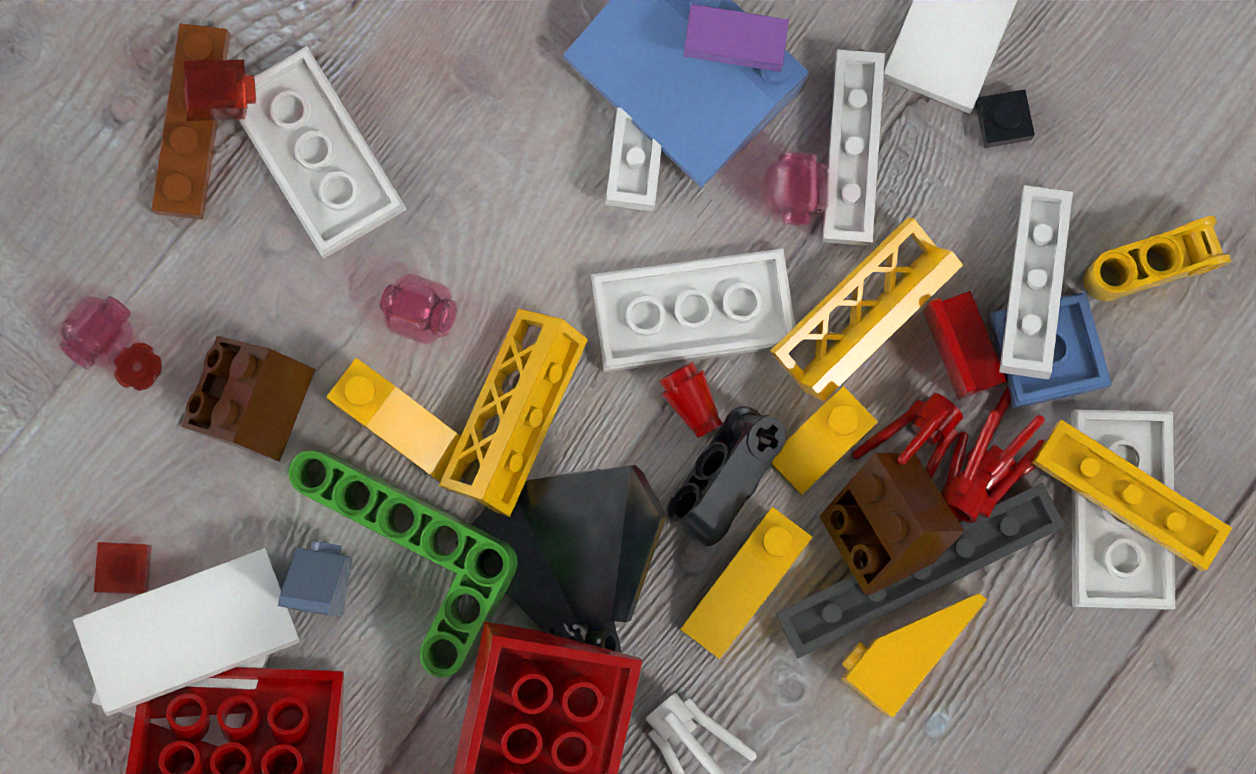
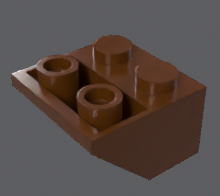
M217 336L214 345L205 356L204 370L196 390L187 401L186 415L181 427L280 462L316 369L270 348Z
M875 452L819 515L865 595L874 594L935 563L964 532L916 454L906 464L900 465L897 462V458L901 453Z

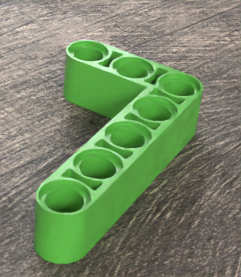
M304 451L297 455L291 462L288 473L289 481L299 493L457 574L422 643L420 661L428 673L440 678L452 676L466 669L480 645L484 622L492 621L515 575L518 561L513 548L506 542L334 454L323 451ZM316 460L321 461L326 468L325 480L318 487L310 483L307 474L309 466ZM359 482H363L370 492L369 502L362 509L356 508L351 502L350 497L352 488ZM402 504L410 507L414 514L413 525L406 532L400 531L396 527L393 518L395 510ZM446 526L451 527L458 536L457 548L449 555L443 553L437 545L438 533ZM488 549L497 551L502 557L503 567L496 577L488 576L481 568V557ZM465 594L474 596L480 604V614L474 622L465 620L459 613V601ZM442 639L451 641L457 648L458 657L453 666H446L437 658V645Z

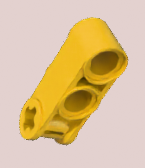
M1212 215L1189 222L1174 230L1102 253L1085 270L1083 282L1086 291L1094 299L1103 302L1112 301L1186 276L1192 277L1210 272L1231 263L1232 260L1229 254H1224L1214 229L1217 220ZM1147 251H1155L1163 256L1166 264L1165 271L1160 272L1150 267L1146 257ZM1108 265L1117 270L1120 275L1119 286H1111L1103 281L1100 275L1101 266Z

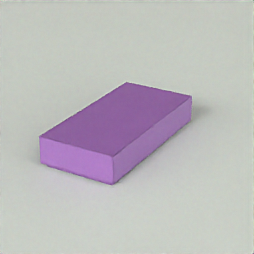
M691 4L683 57L781 72L789 19Z

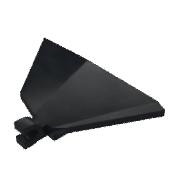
M636 465L529 479L525 481L510 517L496 513L487 507L471 525L506 542L515 551L518 565L506 594L541 629L558 628L569 621L572 625L587 623L588 632L584 640L586 644L622 653L615 621L626 623L632 620L667 517L643 471ZM488 549L484 552L480 561L481 568L488 576L496 577L503 567L502 557L493 549Z

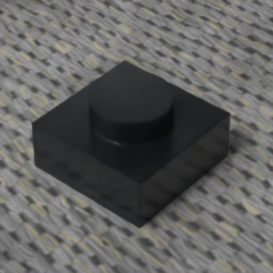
M1025 89L977 98L975 105L984 148L1033 139L1035 133Z

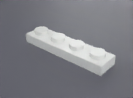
M838 49L836 51L822 242L871 246L873 242L885 53Z
M1024 185L1021 196L1000 373L1048 380L1051 376L1073 192Z

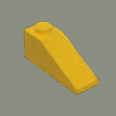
M355 358L326 398L334 406L440 482L461 436L358 358ZM472 462L466 466L463 474L466 472V470L469 468Z
M772 507L680 630L720 659L813 537Z
M980 593L974 594L872 639L867 646L859 641L841 663L847 671L840 679L886 717L893 718L987 599Z

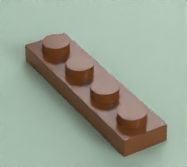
M179 23L151 209L157 215L201 220L204 218L230 41V33L225 28Z

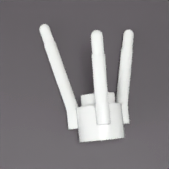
M674 693L646 717V721L653 728L648 735L661 750L672 774L685 773L668 740L675 747L683 741L709 774H725L691 734L698 728L692 719L748 760L753 761L757 757L756 753L741 740L703 713L691 698L683 702Z

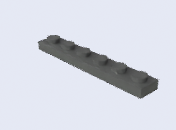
M1043 482L995 505L989 518L979 514L975 523L960 522L964 532L935 563L874 594L865 595L854 575L775 613L796 658H800L1064 528L1065 525Z

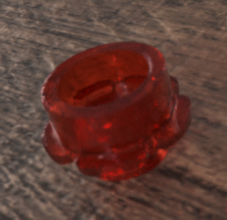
M137 342L132 344L130 348L123 347L114 358V365L116 366L114 376L117 382L125 388L133 387L137 391L146 390L154 384L162 371L160 356L154 354L153 348L145 343ZM136 362L141 363L139 371L133 370V364Z

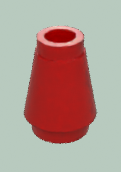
M693 361L659 380L664 389L661 395L687 426L693 430L697 438L708 434L723 424L718 416L719 413L704 370L698 371Z

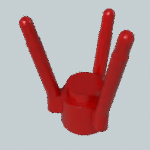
M1008 387L1003 392L995 408L999 412V418L991 439L1011 403ZM1037 415L1004 451L996 445H993L989 451L985 450L975 475L988 483L985 490L988 494L994 490L1016 465L1012 458L1045 422V418L1042 415ZM973 447V449L965 456V458H966L968 461H969V459H970V457H971V454H972V452H973V450H974V447ZM1031 464L1027 468V470L1018 478V480H1020L1022 477H1024L1029 472L1034 470L1037 466Z
M933 393L925 403L917 399L907 412L854 450L852 457L857 460L915 420L912 424V429L917 435L899 455L897 462L900 465L906 464L925 441L932 445L939 441L925 467L932 479L948 447L959 435L954 428L964 418L963 414L950 400L938 393Z
M996 410L990 412L965 471H961L969 435L967 432H961L953 453L947 480L940 492L955 517L967 523H975L979 514L989 518L996 503L1032 464L1045 440H1039L988 495L985 491L988 483L975 474L994 432L999 412Z

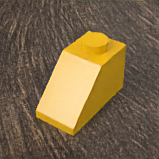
M843 386L785 442L783 449L774 458L771 465L802 495L864 437L878 421Z

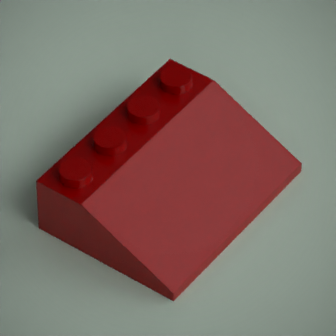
M485 621L452 774H618L643 660L639 657L534 629Z
M235 667L209 678L258 680L255 689L185 686L136 706L125 774H340L344 671ZM230 714H246L240 728L227 726L225 724L227 716ZM217 715L221 732L229 743L217 746L202 741L209 731L210 716ZM201 716L196 723L190 726H180L175 723L176 718ZM167 718L171 730L150 723V719Z

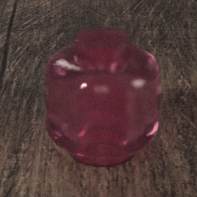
M807 153L778 155V162H774L766 169L765 206L768 211L782 215V224L809 225L811 224V215H818L827 210L829 205V170L825 165L817 162V155Z
M406 274L400 277L394 285H388L380 300V309L384 312V321L388 330L393 334L423 344H430L439 337L446 336L456 318L457 306L455 301L452 300L448 287L442 283L415 274Z
M95 296L84 297L61 322L59 334L62 341L59 343V346L72 361L87 370H90L92 366L106 368L113 363L133 339L134 331L128 321L131 313L120 301L111 296H108L105 300Z

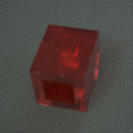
M244 59L184 61L183 87L186 121L245 119L248 108L247 104H256L254 75H245Z

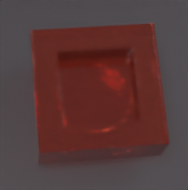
M98 542L94 592L135 595L148 592L152 545Z

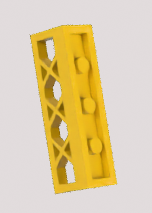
M907 217L770 352L805 393L825 401L943 286L963 264L953 251L937 247L914 218ZM911 235L924 252L910 266H897L898 246ZM886 259V265H880ZM872 272H885L884 291L876 299H862L864 279ZM896 272H901L902 274L896 279ZM852 292V299H845ZM838 305L851 306L850 324L841 333L828 332L829 313ZM862 306H868V307L861 313ZM817 326V332H811ZM803 339H816L815 358L802 370L788 353ZM827 340H833V341L827 346Z
M518 308L439 483L440 487L446 491L477 500L492 511L510 517L588 341L585 336L561 318ZM529 325L542 328L536 343L523 350L521 343ZM519 370L520 378L516 387L504 394L502 385L506 376ZM498 414L500 423L496 432L484 439L482 430L486 421ZM478 459L480 468L472 486L459 482L466 466Z

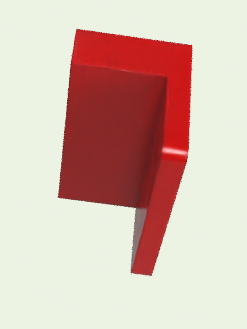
M971 291L943 301L941 298L930 301L923 309V313L957 399L961 400L1004 384L1007 380L1004 373L999 372V360Z

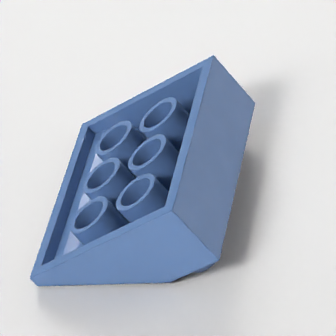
M610 0L564 53L563 58L613 106L622 108L632 118L631 122L651 141L654 139L662 146L661 151L701 188L800 93L809 71L786 50L781 72L683 57L691 4L744 12L732 0Z

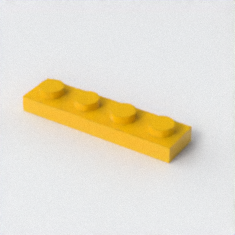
M1062 419L1057 421L1032 461V464L1200 571H1206L1232 530V527Z

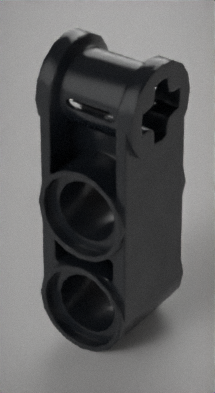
M739 406L733 409L726 416L724 423L708 447L699 455L695 466L681 487L671 496L666 508L667 518L703 546L709 547L722 540L746 500L755 492L760 479L774 458L783 449L786 442L784 424L771 415H761L758 410L749 406ZM743 421L749 425L746 428L739 425L738 422ZM760 438H765L771 441V443L765 444L760 441Z

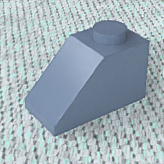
M312 541L310 550L296 548L279 595L278 606L342 617L353 559L340 555L342 546Z

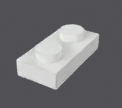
M617 108L605 205L653 211L656 201L662 146L654 139L651 141L631 122L632 118L622 108Z

